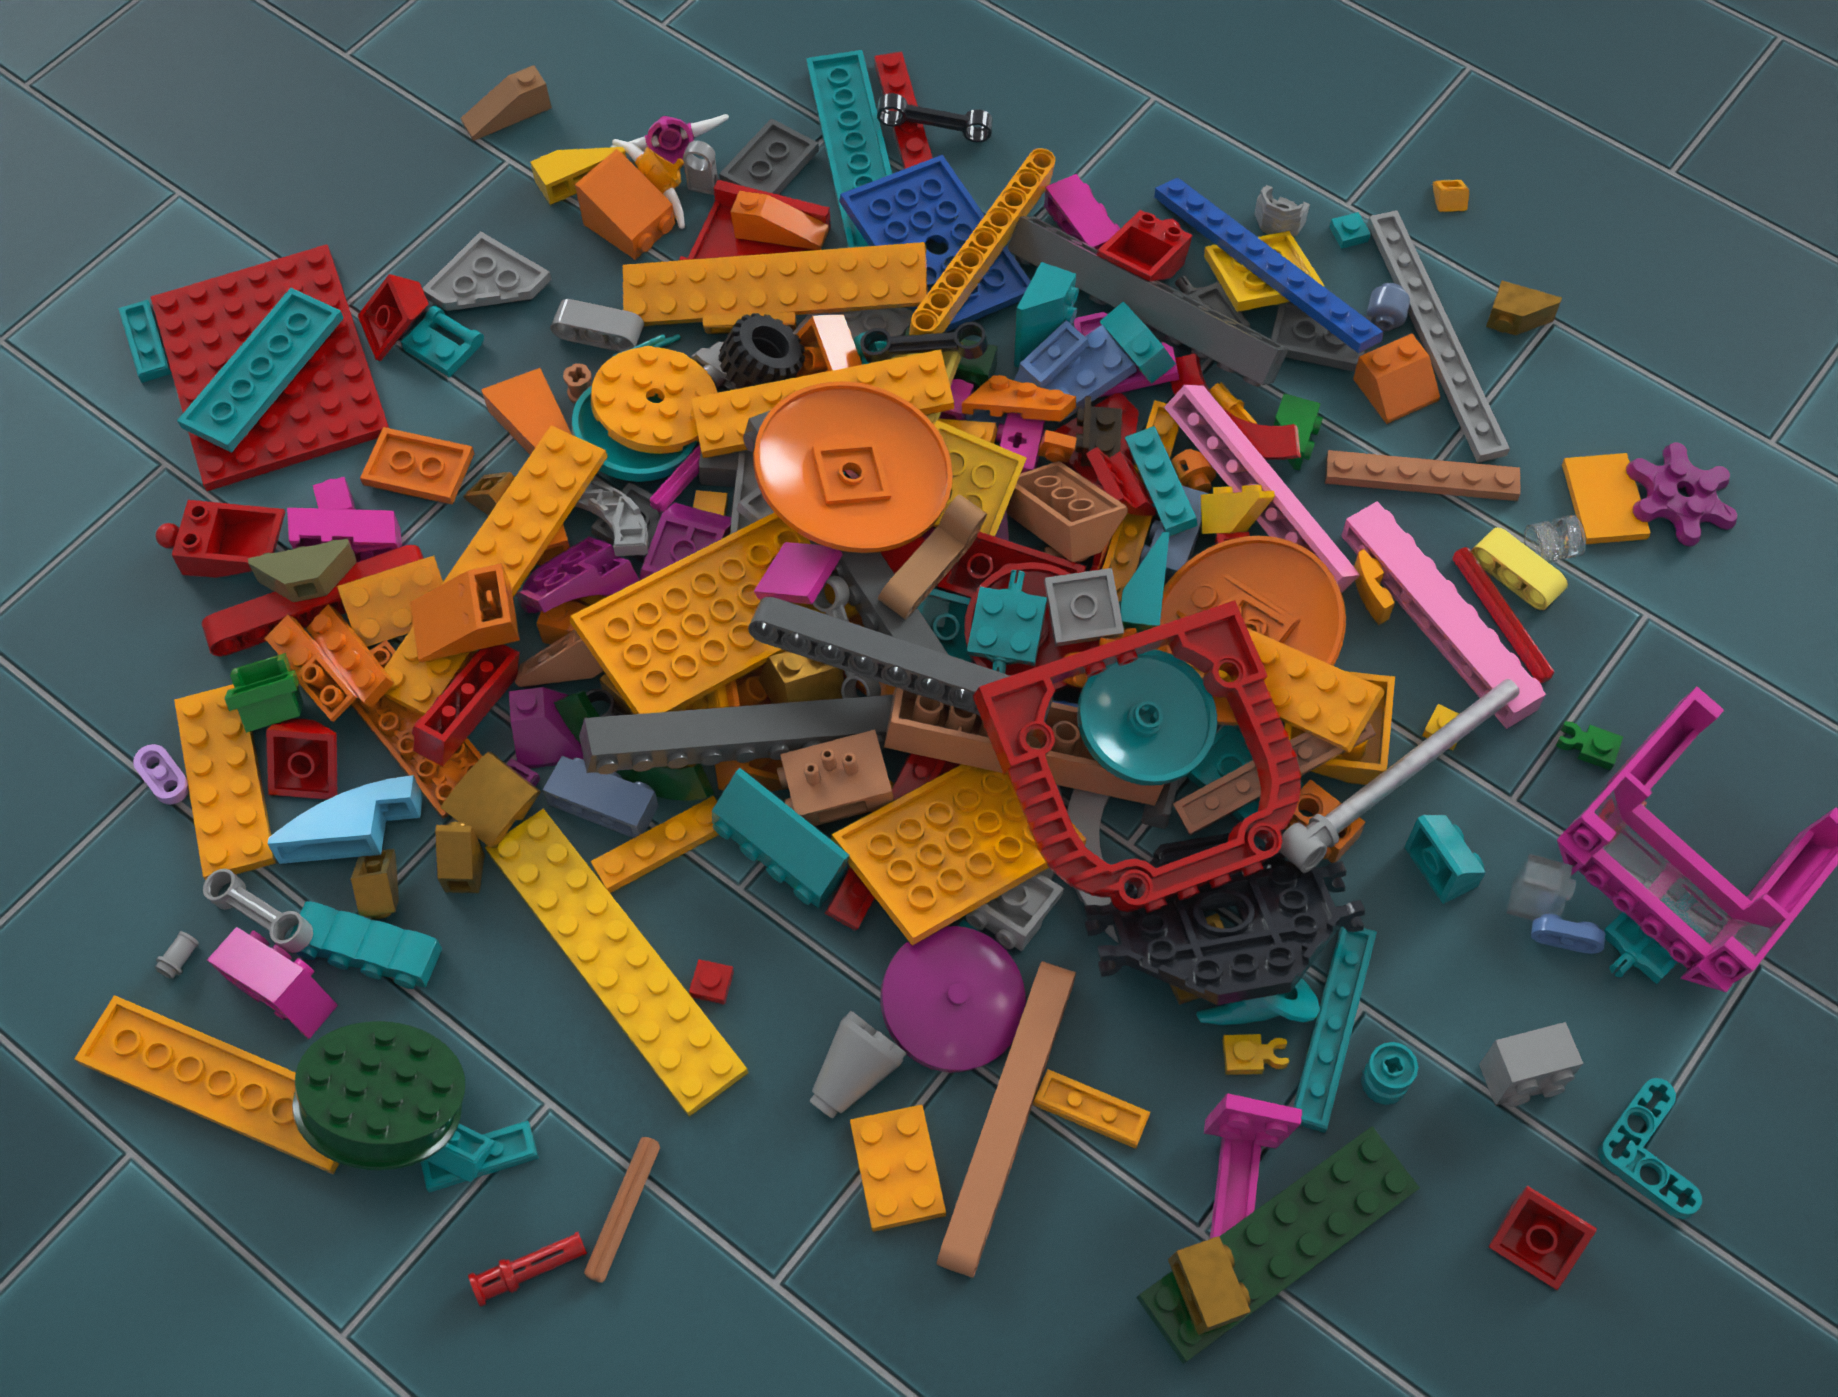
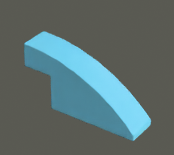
M414 775L366 784L336 795L300 814L270 836L267 844L279 864L381 855L386 821L420 818L423 794Z

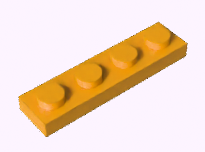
M712 796L592 860L593 869L609 893L718 836L719 834L714 830V824L712 823V809L717 803L715 797Z

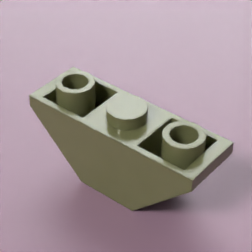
M348 539L331 540L323 544L307 547L301 546L292 550L265 553L261 556L248 558V564L257 581L292 602L327 596L357 563L356 556Z

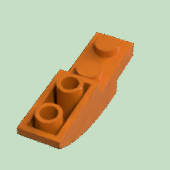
M287 614L265 637L266 641L278 655L286 653L291 669L295 670L299 684L331 721L334 722L358 698L357 694L318 643L312 639L295 618Z

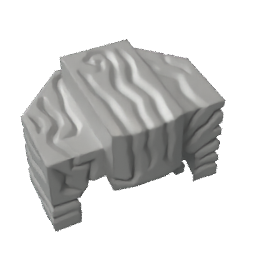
M1266 185L1262 188L1257 198L1254 212L1262 232L1267 233V235L1290 231L1292 236H1297L1306 223L1310 204L1303 201V204L1301 203L1297 206L1293 201L1283 197L1276 200L1272 196L1273 187Z

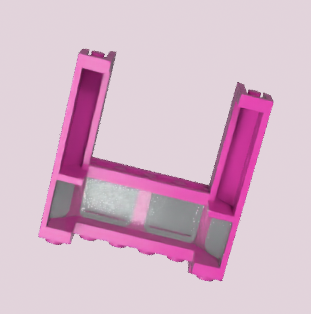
M1696 687L1666 716L1557 839V843L1568 878L1577 871L1582 873L1592 886L1597 887L1613 901L1617 909L1625 912L1641 927L1646 935L1654 938L1662 945L1674 960L1687 968L1680 979L1727 993L1736 981L1754 971L1838 865V808L1835 807L1798 833L1746 897L1641 804L1652 794L1651 788L1699 733L1714 722L1724 711L1708 695Z

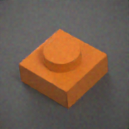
M1046 430L1040 441L1038 456L1046 457L1051 462L1060 461L1068 463L1075 450L1077 438Z

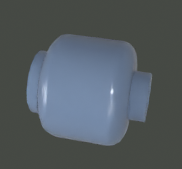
M1385 283L1378 286L1371 293L1366 314L1368 317H1372L1371 322L1383 331L1398 328L1405 323L1410 304L1409 294L1403 287L1395 283Z

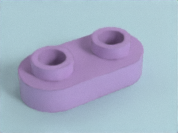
M156 744L147 745L135 754L133 760L134 768L160 802L169 805L176 804L189 793L187 778L162 746ZM159 763L154 769H150L153 764ZM177 786L176 789H174L171 792H168V790L171 787Z

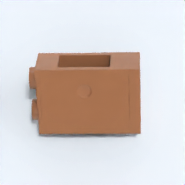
M875 729L780 754L783 767L777 768L782 789L788 787L791 798L785 799V804L813 826L878 810L894 801Z

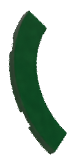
M585 691L560 698L554 702L561 718L580 744L579 735L584 718L600 717ZM689 764L676 769L669 768L668 766L654 767L641 772L633 769L616 771L624 780L632 783L639 781L649 785L655 791L657 797L664 799L689 801L705 799L714 794L701 764Z

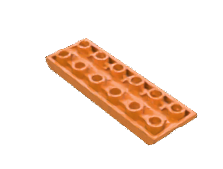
M385 640L371 649L370 652L384 668L395 653V650ZM384 696L373 707L366 705L358 697L351 706L407 776L414 775L423 796L440 817L444 819L449 814L440 808L464 775L483 756L470 740L466 738L442 767L413 751L414 736L412 735V729L417 720L423 717L422 715Z

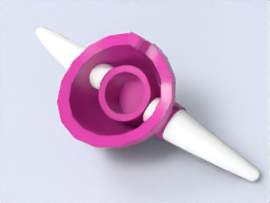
M724 114L712 119L687 124L680 119L662 116L649 128L647 135L629 141V143L642 151L648 147L662 158L674 164L679 158L683 160L686 147L690 142L729 119V116Z

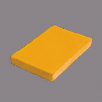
M1627 453L1564 458L1562 462V468L1584 545L1645 540L1651 534L1648 522L1638 520L1632 512L1633 505L1641 499L1636 482L1626 473V467L1630 463Z

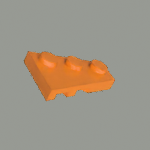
M993 375L962 402V414L973 415L974 409L990 410V416L1002 417L1004 413L1016 412L1020 413L1023 419L1061 422L1076 408V396L1065 394L1061 390L1037 387L1029 382L1022 383L1010 380L1002 375Z

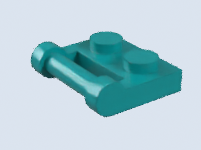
M432 306L427 311L426 317L401 341L403 350L450 378L480 348L484 341V335L475 329L469 330L446 316L441 308ZM441 326L465 342L460 346L435 331V329Z

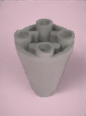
M850 1010L847 1016H844L840 1021L812 1089L814 1095L809 1101L833 1119L838 1112L843 1113L897 1069L904 1061L903 1058L907 1053Z

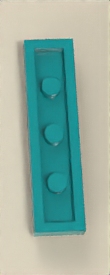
M1153 426L1126 436L1125 440L1164 531L1169 532V536L1198 526L1197 518L1156 427Z

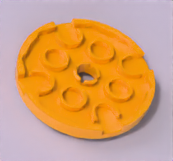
M644 346L621 352L601 366L592 383L591 407L596 421H600L608 430V436L616 442L640 452L666 454L682 451L683 446L694 441L699 442L691 398L717 393V389L708 372L686 354L665 348ZM658 394V398L662 402L652 403L647 398Z

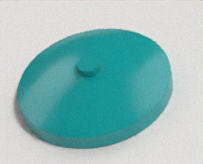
M592 386L582 393L573 409L572 435L606 450L608 457L599 471L617 479L643 482L665 478L681 465L698 444L697 441L683 446L682 451L652 454L636 451L616 442L608 436V430L600 421L597 422L593 415L591 407ZM658 394L647 398L652 403L662 402L658 398Z
M1154 649L1139 654L1136 661L1127 665L1119 666L1118 662L1107 665L1105 671L1088 678L1078 701V727L1089 753L1109 773L1134 784L1148 786L1163 785L1188 775L1208 754L1217 730L1216 706L1213 696L1204 687L1202 677L1185 661L1175 658L1170 653Z

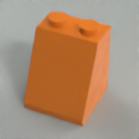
M617 149L575 184L583 225L635 260L642 253L650 250L653 244L664 234L669 233L676 224L673 204Z

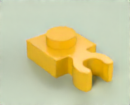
M1261 1034L1224 1035L1223 1037L1226 1075L1262 1074L1264 1064H1268L1274 1069H1284L1289 1064V1058H1278L1273 1052L1275 1049H1285L1287 1046L1286 1039L1275 1038L1268 1044H1261Z

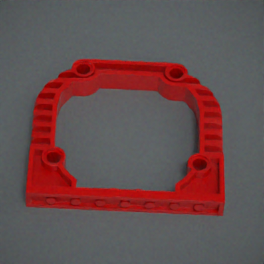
M1235 600L979 686L973 695L1003 774H1008L1038 851L1048 867L1071 887L1091 894V896L1109 897L1113 905L1120 911L1131 912L1145 907L1148 913L1166 906L1167 902L1165 899L1177 895L1179 900H1184L1200 893L1198 887L1210 883L1213 889L1232 881L1230 877L1232 874L1241 871L1245 877L1264 869L1262 863L1277 854L1282 847L1281 832L1291 821L1300 800L1301 771L1296 752L1290 743L1289 735L1284 729L1280 720V714L1276 710L1272 701L1273 698L1265 685L1264 680L1268 675ZM1169 645L1175 658L1191 664L1204 673L1203 683L1208 693L1214 697H1225L1257 767L1261 786L1258 812L1253 813L1234 826L1228 836V842L1161 867L1155 868L1147 861L1139 859L1124 860L1110 865L1086 848L1069 818L1046 759V755L1054 746L1055 737L1051 727L1044 723L1045 713L1049 701L1055 692L1054 683L1086 673L1087 677L1095 676L1105 671L1107 665L1118 662L1119 666H1124L1136 661L1139 654ZM1219 670L1228 673L1231 682L1222 680L1219 676ZM1026 737H1036L1041 744V749L1031 748L1026 742ZM1254 836L1260 837L1264 841L1265 851L1256 847ZM1125 883H1130L1136 887L1138 891L1137 899L1130 898L1125 893Z

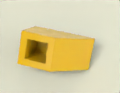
M1262 485L1242 486V492L1233 493V486L1213 487V494L1201 495L1202 534L1247 532L1275 498L1274 491H1262Z

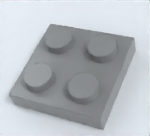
M1112 568L1044 579L1055 647L1100 640V638L1123 637L1124 629Z

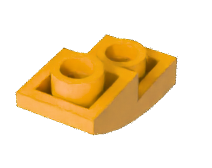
M1363 549L1358 552L1354 568L1360 574L1355 583L1365 607L1377 624L1380 625L1389 620L1395 602L1391 593L1386 588L1380 586L1384 575L1381 564L1377 559L1371 558Z

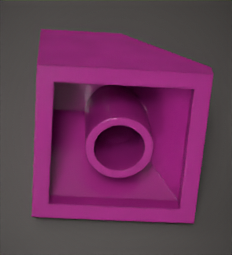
M544 687L509 691L510 720L517 762L531 769L555 766L561 756L572 760L574 758L584 760L581 744L573 736L554 704L555 701L569 695Z

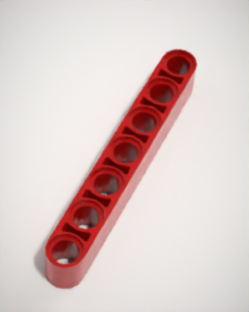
M406 545L357 562L327 596L292 602L277 592H272L210 614L201 623L210 653L214 656H226L266 642L265 637L287 614L295 618L303 628L308 627L328 604L337 609L341 615L345 614L346 610L337 586L424 559L422 551L416 545Z

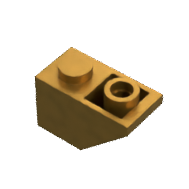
M462 822L436 825L437 876L444 892L480 893L485 854L473 827Z

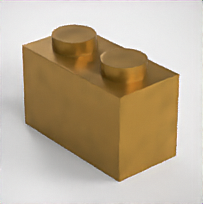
M1220 1236L1178 1250L1168 1259L1198 1335L1241 1320L1251 1312L1249 1308L1251 1300L1248 1290L1242 1282H1238L1233 1270L1235 1266L1233 1254L1227 1245L1222 1244Z

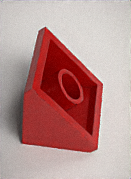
M1526 1186L1514 1200L1493 1237L1489 1248L1558 1291L1596 1233L1597 1228L1531 1187Z

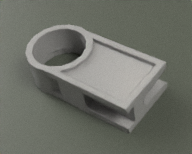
M692 141L687 145L683 155L688 190L714 195L713 188L718 180L715 151L705 142ZM693 154L700 155V156L704 157L705 159L697 158V157L694 156Z

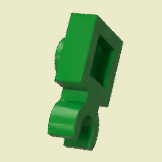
M1565 721L1561 731L1568 733L1572 738L1568 739L1560 736L1556 746L1562 750H1580L1577 759L1611 771L1615 765L1623 736L1589 725L1587 731L1584 732L1577 724Z

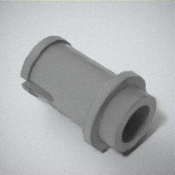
M180 931L165 954L157 957L156 961L158 963L155 969L169 979H174L176 975H181L183 972L181 967L194 949L198 947L199 942L191 935Z

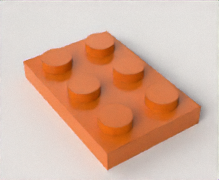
M383 427L360 479L365 486L453 505L475 453L472 446Z

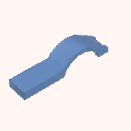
M1066 320L1020 363L1019 371L1014 381L1029 382L1037 387L1044 388L1089 346L1088 339ZM974 409L973 415L965 414L964 416L967 421L994 422L998 429L999 423L1005 424L1007 413H1004L1002 417L990 416V410Z

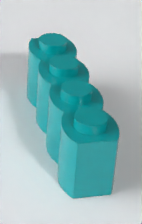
M306 901L300 912V915L312 925L313 937L303 950L296 952L298 956L308 960H315L316 957L327 958V962L330 965L343 970H347L349 966L361 968L362 974L373 979H381L382 976L392 977L397 985L407 989H414L415 986H427L442 951L438 939L429 935L404 930L392 924L370 920L354 913L338 911L323 904ZM299 924L294 925L289 938L295 934Z

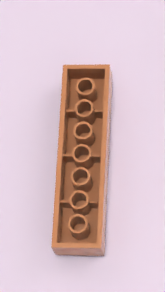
M895 687L884 748L1003 773L980 715ZM1052 702L1046 724L1054 732L1055 741L1054 746L1046 755V759L1056 785L1155 806L1164 784L1154 786L1139 785L1124 781L1109 773L1092 757L1082 740L1077 720L1078 707ZM1026 737V742L1031 748L1041 749V744L1036 737Z

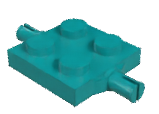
M1011 570L1008 589L979 588L967 647L968 655L986 658L993 662L992 670L1004 674L1007 665L1019 663L1035 666L1047 606V597L1028 595L1021 591L1025 572L1020 570L1018 578L1017 570Z
M1684 892L1675 903L1662 897L1659 899L1702 938L1705 936L1700 929L1691 923L1686 914L1697 903L1695 896L1687 903H1684L1692 894L1691 892ZM1622 912L1604 929L1605 939L1621 954L1609 966L1610 971L1613 973L1618 967L1623 965L1616 972V977L1621 978L1633 965L1658 984L1679 963L1654 938L1646 935L1641 927L1625 912Z

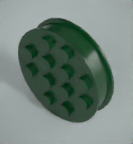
M369 1021L347 1025L319 1038L302 1056L295 1075V1092L292 1104L294 1121L298 1131L311 1147L337 1163L366 1170H391L411 1166L439 1152L455 1134L461 1118L462 1101L465 1093V1075L453 1051L441 1040L421 1029L402 1023Z

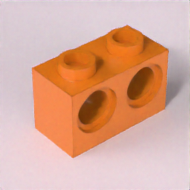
M1310 779L1300 789V800L1285 830L1295 823H1302L1304 826L1308 825L1309 819L1312 817L1302 815L1299 812L1300 810L1310 811L1314 816L1320 814L1325 817L1342 803ZM1359 817L1338 834L1341 838L1331 848L1327 847L1323 859H1328L1331 863L1337 862L1360 837L1366 822Z

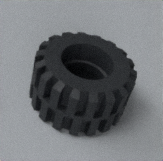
M752 313L751 316L747 314L742 316L741 320L738 319L719 350L718 359L721 362L720 368L722 372L727 373L726 378L729 382H734L736 384L735 387L740 389L795 378L805 361V356L803 355L805 349L803 345L799 344L801 342L799 336L794 335V330L789 326H785L783 321L775 320L770 315L764 314V316H761L759 313Z

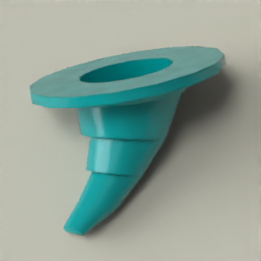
M1301 978L1289 993L1222 1004L1197 1011L1196 1015L1201 1023L1215 1025L1260 1022L1280 1015L1287 1019L1304 1023L1313 1021L1316 1018L1320 1006L1318 998L1310 986Z

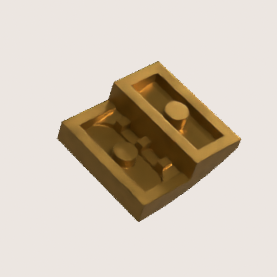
M487 752L464 775L440 808L456 821L472 826L476 836L487 846L497 848L514 821L523 820L541 791L492 752Z

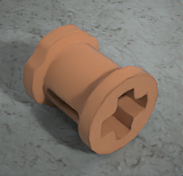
M573 364L565 369L563 379L568 385L567 395L569 400L576 404L582 393L592 386L590 382L592 374L588 367L583 364Z

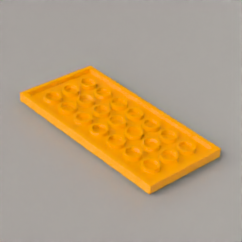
M774 512L571 615L570 623L634 714L678 711L765 664L768 657L786 652V650L759 642L750 635L748 627L761 599L757 598L754 590L785 542L811 544L810 540L790 528ZM827 583L825 586V596L829 603L833 605L835 602V592L832 586ZM793 603L826 614V612L818 610L813 604ZM849 603L844 606L848 618L858 613L856 608Z

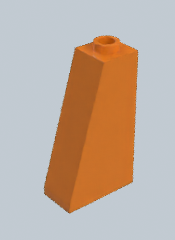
M541 368L481 389L489 413L530 455L551 425L571 434Z

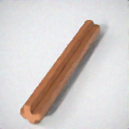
M642 1137L638 1143L584 1271L586 1277L592 1281L602 1283L606 1279L659 1152V1142L654 1139Z

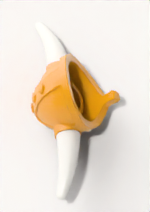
M614 139L612 141L613 145L623 147L625 152L635 162V165L638 167L637 169L673 204V211L678 226L683 230L685 228L684 214L675 188L681 183L680 169L684 165V161L679 158L673 164L648 147L642 151L629 142Z

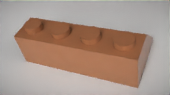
M1060 461L1021 473L1006 508L1007 514L1071 562L1084 561L1089 556L1101 553L1128 513L1127 506Z

